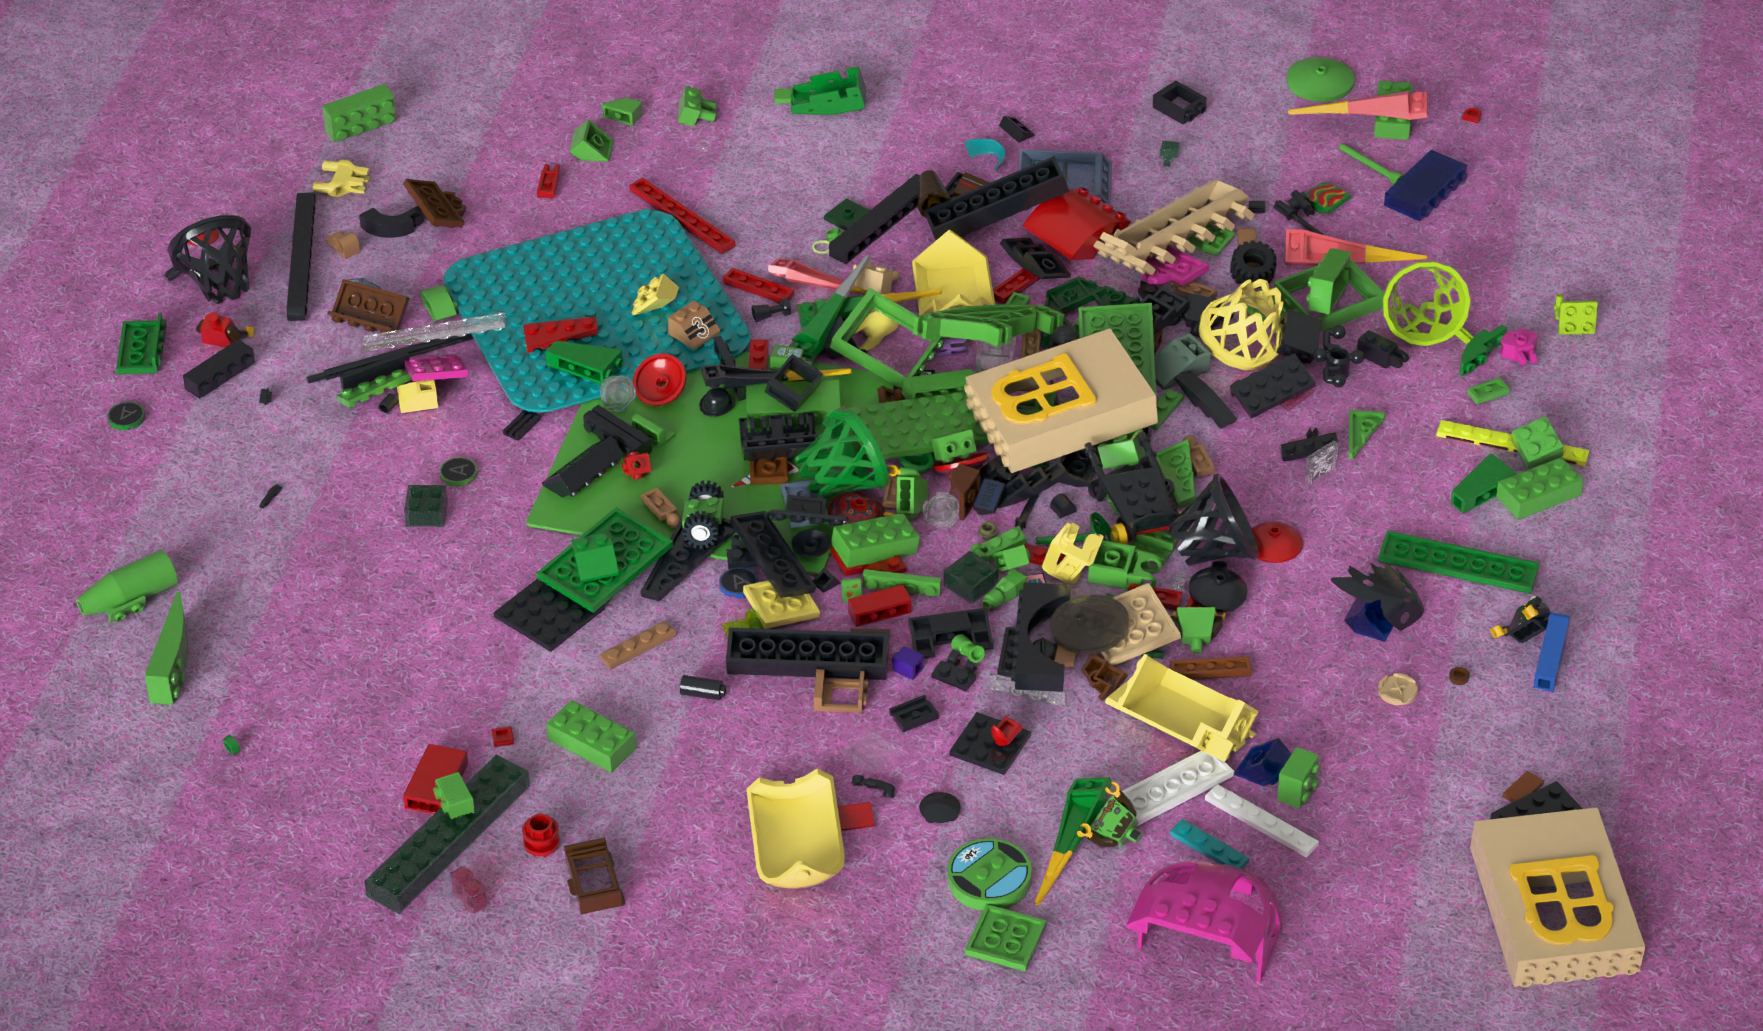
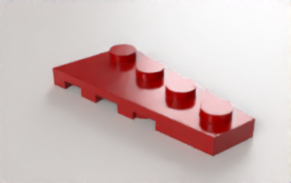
M596 317L523 325L527 353H531L533 349L539 347L541 349L549 348V345L553 344L554 341L567 342L571 338L578 340L598 334Z

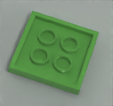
M986 904L965 948V955L1026 972L1046 928L1047 920Z

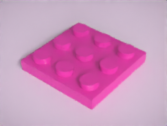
M454 354L447 355L446 358H439V356H429L428 359L413 357L405 361V368L412 381L468 377L467 367L462 359Z

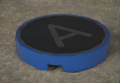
M744 567L731 568L720 576L719 587L726 596L744 598L746 596L743 592V586L758 583V578L750 569Z

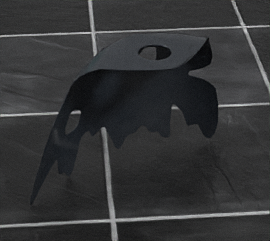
M1370 563L1374 573H1368L1369 576L1349 566L1348 572L1352 577L1331 578L1332 583L1353 597L1367 603L1381 600L1384 617L1400 631L1415 623L1424 613L1423 603L1415 588L1400 572L1398 574L1387 563L1385 568ZM1363 580H1369L1374 585L1368 586L1363 583ZM1403 586H1406L1408 589H1410L1412 593H1408L1407 591H1405ZM1405 598H1409L1410 602H1405ZM1405 612H1409V620L1404 624L1401 623L1402 615Z

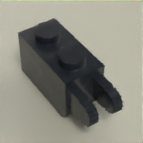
M1367 330L1358 338L1357 350L1364 353V359L1385 369L1390 365L1401 368L1403 362L1405 363L1409 360V354L1399 349V344L1370 330Z

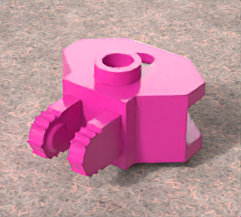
M1525 329L1507 332L1501 338L1500 342L1503 347L1499 350V354L1502 358L1518 362L1521 366H1526V360H1529L1531 364H1536L1537 356L1535 351L1538 336L1535 332Z

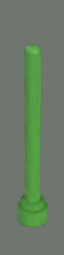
M1339 145L1341 151L1389 178L1392 185L1398 187L1404 183L1405 175L1400 172H1391L1347 145Z

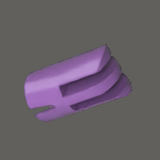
M945 338L942 348L935 351L937 358L968 354L967 339Z

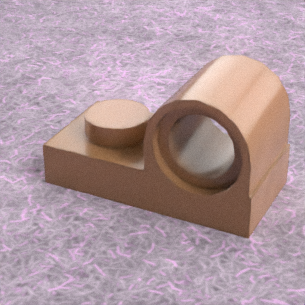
M338 231L326 237V242L345 259L360 253L359 241L353 232L344 234L342 231Z

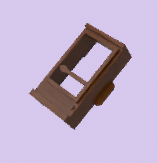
M605 838L564 846L565 860L571 878L567 883L571 895L576 896L581 914L625 905L623 892L619 888L613 868V858L608 851ZM599 856L604 857L605 862L575 867V861ZM606 866L612 887L583 893L577 871Z

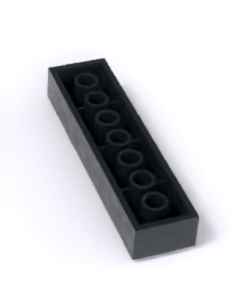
M1053 156L923 211L935 240L939 239L949 229L958 236L963 237L966 234L997 223L1002 219L1011 217L1070 191L1056 158Z
M729 627L726 654L727 674L816 677V670L821 669L825 670V678L860 679V671H865V679L886 680L889 648L888 633Z

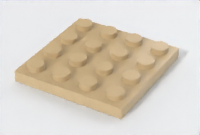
M1149 583L1077 612L1079 620L1083 621L1084 628L1100 655L1112 666L1181 638L1179 630Z

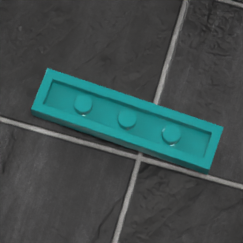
M1181 819L1170 830L1172 837L1218 864L1233 865L1243 869L1249 863V857L1184 819Z

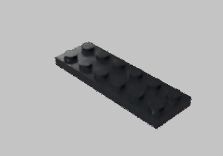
M766 511L731 516V525L780 598L815 593L816 585L770 517L767 516Z

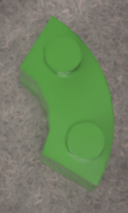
M437 285L419 291L423 305L428 310L433 323L457 315V304L451 300L446 286Z

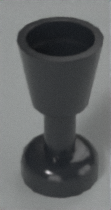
M782 298L780 305L771 307L769 305H752L751 311L757 323L771 317L772 313L782 312L785 316L791 315V306L788 298Z

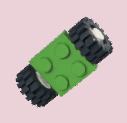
M703 480L700 482V485L697 482L695 487L692 486L689 500L685 501L682 517L684 540H688L687 544L691 545L693 543L694 548L697 545H700V549H703L704 545L706 548L710 544L713 545L715 540H717L718 525L722 522L724 492L721 491L720 486L716 488L717 483L714 482L711 485L709 480H707V484Z

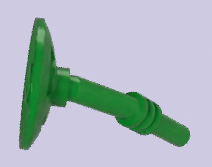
M1094 512L1090 515V532L1077 534L1074 543L1085 541L1090 534H1101L1104 536V541L1112 542L1110 536L1112 530L1106 520L1100 514ZM1056 536L1036 537V544H1051Z

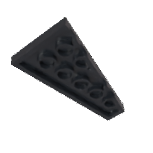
M681 518L670 538L673 541V547L658 559L640 591L641 596L660 601L736 532L730 520L722 518L721 524L718 525L717 540H715L713 545L710 544L708 548L704 545L703 549H700V545L694 548L693 543L689 545L687 544L688 540H684Z

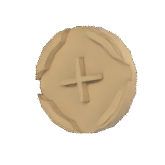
M1393 673V676L1388 677L1386 675L1379 681L1378 693L1384 701L1390 704L1406 705L1416 699L1418 685L1408 675Z

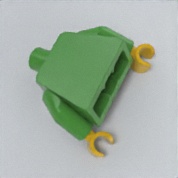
M886 465L891 470L888 476H896L898 474L896 513H904L909 521L915 520L921 510L928 506V496L930 494L928 481L923 480L916 469L903 467L898 469L895 465ZM891 512L883 513L885 516L895 515Z

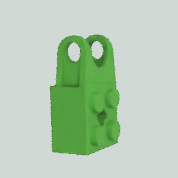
M1102 540L1094 562L1089 566L1088 582L1128 589L1131 584L1145 585L1142 581L1144 579L1151 581L1152 584L1150 586L1155 587L1157 583L1156 578L1150 573L1159 571L1163 563L1158 556L1137 550L1136 546ZM1148 561H1155L1158 565H1150Z

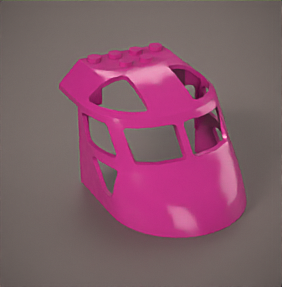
M1191 860L1169 864L1157 871L1148 880L1140 893L1126 928L1138 931L1137 948H1142L1152 924L1231 945L1232 958L1252 963L1256 954V961L1258 962L1256 981L1261 982L1281 932L1282 918L1275 894L1263 878L1237 866ZM1166 873L1157 883L1153 884L1158 877ZM1255 887L1264 905L1263 915L1259 914L1249 905L1229 897L1228 895L1231 890L1251 895Z

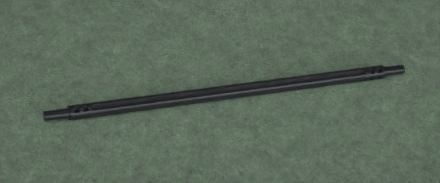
M468 329L325 369L321 373L307 376V382L309 384L324 379L337 378L342 374L407 351L409 356L412 357L474 338Z

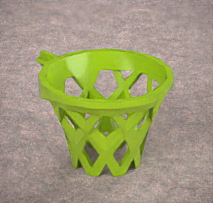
M1436 261L1415 262L1399 270L1389 281L1383 296V315L1390 330L1397 337L1410 344L1423 346L1444 342L1454 335L1466 345L1474 338L1473 335L1463 328L1468 317L1471 301L1468 287L1454 268ZM1426 269L1432 272L1440 287L1435 289L1434 302L1426 301L1421 304L1419 309L1410 303L1403 305L1397 291L1398 282L1412 270ZM1439 271L1448 273L1450 276H1452L1451 280L1442 275ZM1441 278L1445 279L1448 283L1445 285ZM1452 288L1458 292L1460 302H1452L1450 296ZM1393 293L1392 307H1389V300ZM1445 294L1449 303L1441 304L1440 295ZM1427 309L1435 310L1433 320L1424 316ZM1408 310L1415 315L1411 322L1406 316V311ZM1451 310L1452 319L1447 325L1439 323L1441 313ZM1396 314L1403 315L1408 323L1403 329L1398 325ZM1421 322L1432 325L1430 333H1420L1416 326Z

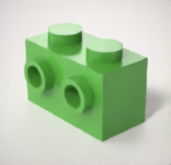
M963 429L930 438L935 460L943 461V463L952 462L954 457L960 456V459L970 457L972 452L977 451L972 429Z

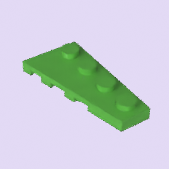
M402 369L392 372V375L387 377L379 376L373 382L360 383L357 388L344 389L336 397L339 403L351 408L356 406V401L369 400V395H380L384 393L385 388L393 389L410 381L411 377L408 372L402 371Z
M1187 439L1156 453V459L1164 478L1174 483L1175 493L1173 496L1179 508L1192 503L1197 498L1190 443Z

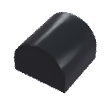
M1063 493L1056 495L1051 500L1050 508L1060 519L1077 512L1076 506Z

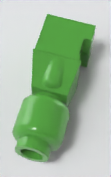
M1011 569L1008 575L998 582L995 589L984 595L982 606L987 610H993L1003 602L1015 599L1019 596V590H1023L1027 577L1015 569Z

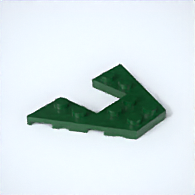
M1078 276L1046 291L1045 306L1065 314L1095 300L1098 306L1133 304L1134 302L1141 304L1139 297L1127 296L1123 291H1116L1108 286L1101 287L1094 281H1088ZM1064 315L1063 325L1072 326ZM1042 331L1041 345L1044 349L1049 346L1052 334Z

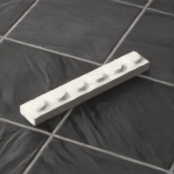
M1219 784L1214 786L1205 795V800L1306 858L1319 845L1318 840Z

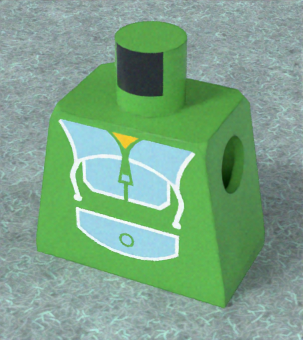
M775 344L770 358V370H778L792 354L803 359L804 362L812 367L813 358L803 357V349Z

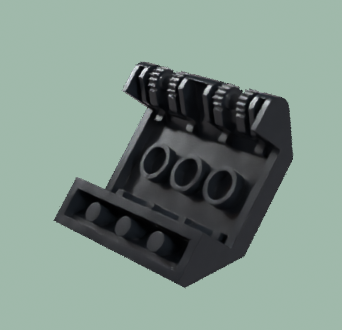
M814 412L805 413L807 428H804L803 413H798L799 428L796 429L792 427L793 419L791 414H787L788 429L785 428L784 415L768 416L769 431H767L766 417L762 416L760 419L761 432H755L754 417H750V433H748L747 418H739L740 441L744 461H757L758 459L774 460L780 457L794 458L819 437L815 432Z

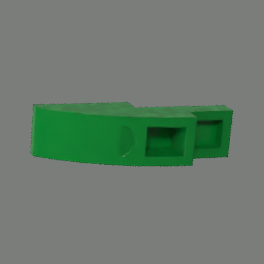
M1500 325L1491 332L1483 329L1472 338L1462 354L1460 376L1472 373L1477 366L1486 363L1488 359L1487 354L1491 353L1498 345H1502L1500 341L1507 333V327Z

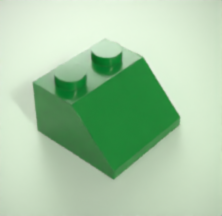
M609 532L571 540L573 557L581 583L619 575Z

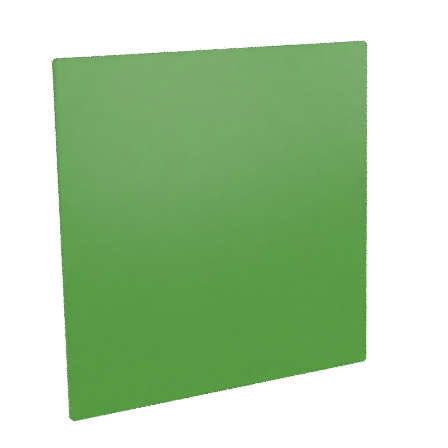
M745 351L735 358L736 367L748 368L749 352ZM768 355L767 370H770L771 355ZM813 362V367L818 370L848 368ZM850 368L851 374L827 376L821 379L839 380L840 406H847L848 408L879 404L877 388L881 386L891 390L895 388L893 384L871 371ZM701 369L686 373L687 380L684 390L677 399L664 406H650L643 403L636 396L633 388L581 403L547 478L591 445L601 441L592 432L588 433L583 426L584 414L589 410L592 411V408L600 405L631 426L632 417L635 414L645 419L648 417L674 432L675 437L661 447L652 443V452L648 454L652 472L643 474L644 478L633 480L632 477H627V474L623 473L621 463L624 462L623 459L626 457L622 455L618 458L619 463L611 468L610 466L606 467V472L599 477L594 476L591 484L586 487L582 485L579 488L580 492L572 497L567 495L562 498L542 486L526 524L529 527L583 535L617 507L670 539L676 528L669 527L666 520L661 522L641 501V494L658 488L677 508V514L682 518L685 501L689 500L692 486L695 487L697 482L700 485V482L703 480L705 484H707V480L711 481V485L714 482L717 483L716 488L720 486L721 491L724 492L722 518L730 520L731 516L760 511H766L767 513L770 510L786 511L780 484H745L731 487L750 475V461H744L739 431V418H747V400L738 401L733 389H725L734 398V407L728 413L718 417L704 415L700 411L699 404L701 398L711 387L705 385ZM815 424V432L820 436L826 428L823 424ZM792 425V427L796 429L799 428V425ZM755 426V432L762 431V426ZM851 429L849 431L848 436H854ZM852 441L850 444L857 455L862 447L858 441ZM866 454L863 455L862 460H867ZM797 456L788 458L791 464L800 469L803 463H796L795 458ZM832 466V468L840 471L845 469V467ZM819 467L808 468L807 471H817ZM799 472L788 474V483L812 480L814 477L801 478ZM844 492L823 497L826 498L827 513L831 500ZM788 518L783 521L772 520L792 551V539L801 531L818 530L829 537L830 548L819 557H802L793 551L808 574L818 575L826 567L830 557L834 527L828 526V523H821V525L791 528ZM731 537L709 557L727 560V549H732ZM739 537L740 548H747Z

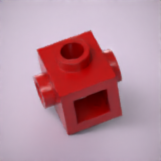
M639 451L628 453V457L624 458V462L621 463L623 473L627 474V477H632L633 480L644 478L643 474L652 472L648 453L640 455Z

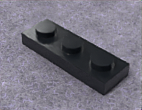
M1333 432L1281 444L1283 461H1291L1308 457L1333 442L1332 451L1339 450L1337 434Z

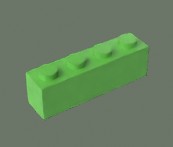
M972 369L907 377L904 378L901 393L905 399H914L963 392L966 385L965 377L973 375L974 372Z

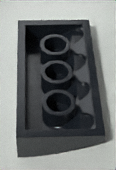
M1101 443L1092 445L1093 448H1095L1096 451H1097L1096 455H1097V458H1098L1099 462L1102 463L1101 458H1100V455H1099V451H1098V448H1097ZM1085 448L1061 457L1060 461L1070 475L1059 481V483L1075 487L1089 486L1096 472L1092 470L1093 465L1090 458L1085 454Z

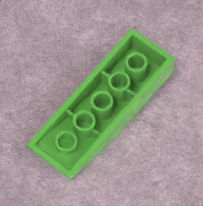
M176 592L145 673L150 703L173 705L175 698L180 696V685L185 682L188 633L180 592Z

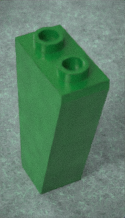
M554 341L546 350L547 366L603 386L608 380L612 379L615 372L622 367L624 362L622 350Z
M1491 453L1452 490L1451 504L1464 514L1495 498L1498 481L1514 476L1517 473Z

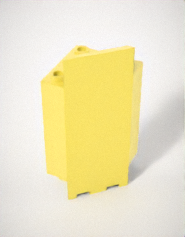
M950 229L912 261L916 291L942 289L941 295L917 298L920 315L959 307L995 305L987 256Z
M1145 654L1138 661L1134 675L1108 696L1105 701L1106 704L1223 762L1229 758L1232 750L1236 752L1245 745V739L1248 736L1253 738L1256 735L1250 728L1259 712L1245 702L1229 698L1191 680Z

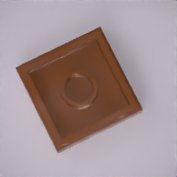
M780 457L774 460L758 459L757 461H750V485L788 483L787 457Z

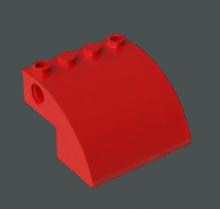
M1079 187L1070 188V192L1039 204L1024 222L1023 227L1069 259L1091 260L1095 258L1098 251L1093 246L1097 240L1102 241L1100 239L1102 233L1105 232L1114 236L1117 229L1121 231L1127 228L1131 220L1126 218V214L1114 210V206L1111 204L1103 203L1099 196L1091 195L1087 188Z

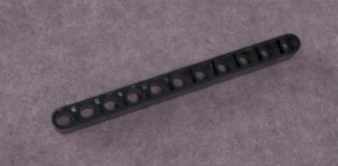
M315 192L297 193L287 298L288 321H306L307 293L309 292L308 281L310 280L309 270L311 268L310 259L312 256L311 247L313 244L312 236L316 208Z

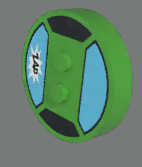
M983 838L968 842L952 854L948 863L947 880L951 893L961 903L974 909L984 910L986 904L1003 909L1009 908L1020 902L1027 895L1031 886L1032 868L1028 856L1018 846L1005 840Z

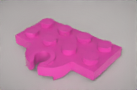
M1167 246L1165 250L1176 258L1174 263L1165 262L1163 264L1157 261L1154 256L1152 258L1147 257L1145 261L1156 270L1153 275L1147 273L1140 275L1143 281L1148 279V284H1163L1173 281L1185 286L1208 272L1209 264Z

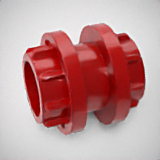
M536 814L528 818L523 824V844L528 853L534 857L543 856L545 858L558 849L560 845L559 826L555 819L549 817V815Z

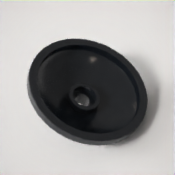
M1208 567L1201 569L1191 577L1189 582L1191 598L1201 607H1215V612L1235 610L1245 602L1248 590L1245 581L1237 573L1227 568Z

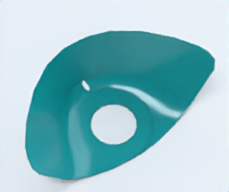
M971 139L965 142L971 158L982 154H996L998 164L993 170H996L1005 159L1004 147L995 140Z

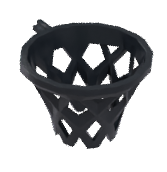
M220 215L202 219L185 227L170 241L167 250L173 267L166 271L165 277L172 281L181 273L187 274L199 286L208 302L212 299L215 304H220L223 302V295L231 300L238 299L240 289L247 292L250 288L247 251L251 237L250 224L240 216ZM231 228L228 235L222 230ZM212 230H217L225 240L220 250L209 245ZM239 230L241 240L237 245H234L233 239L236 231ZM205 233L203 241L196 238L197 236ZM189 241L202 248L200 259L190 256L187 246ZM236 258V269H233L232 265ZM212 270H219L218 276L214 274ZM229 278L235 282L233 293L226 288ZM212 287L217 289V296L212 292Z
M1219 473L1213 475L1212 481L1185 510L1168 522L1169 528H1173L1170 531L1172 539H1185L1179 546L1178 551L1181 556H1190L1185 560L1188 566L1227 557L1256 559L1260 556L1259 547L1247 516L1229 484ZM1214 503H1215L1216 506H1215L1214 510L1211 511V510H1212V507H1213V505H1214ZM1218 518H1222L1223 523L1218 530H1214ZM1195 522L1191 530L1187 532L1192 523ZM1201 541H1208L1201 549H1195ZM1226 543L1237 546L1231 550L1223 549Z

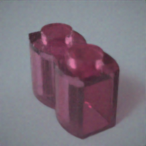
M462 866L450 873L453 894L463 901L465 908L469 912L475 914L487 908L485 888L480 881L474 879L471 870Z

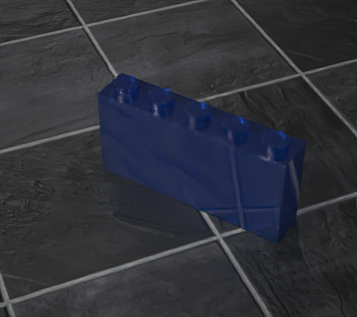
M1430 150L1385 192L1384 206L1421 221L1424 217H1428L1433 208L1436 209L1443 199L1446 200L1449 193L1457 189L1458 184L1466 180L1468 176L1466 172L1467 165L1434 150Z

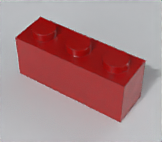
M899 585L848 599V613L855 626L859 627L911 613V598L904 585Z

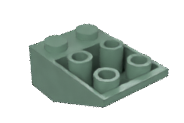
M1191 333L1174 339L1154 356L1156 382L1165 389L1177 384L1175 378L1188 371L1193 372L1195 375L1209 371L1211 353Z

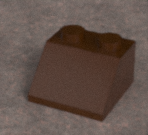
M959 464L950 474L951 488L949 494L959 519L964 521L973 508V503L980 489V470Z

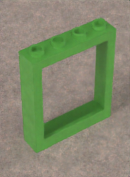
M1352 260L1350 261V267H1344L1343 269L1350 270L1348 283L1365 300L1332 312L1330 315L1327 314L1316 318L1321 320L1320 332L1383 309L1384 292ZM1318 265L1274 281L1273 288L1276 287L1280 291L1281 302H1283V307L1286 310L1289 308L1311 316L1290 293L1308 287L1309 278L1313 276L1314 270L1318 269Z
M870 288L833 336L830 348L902 389L904 378L914 377L918 374L922 375L926 369V363L933 360L936 349L940 350L945 340L942 336L926 339L931 344L907 377L847 343L872 309L913 332L914 318L917 315Z

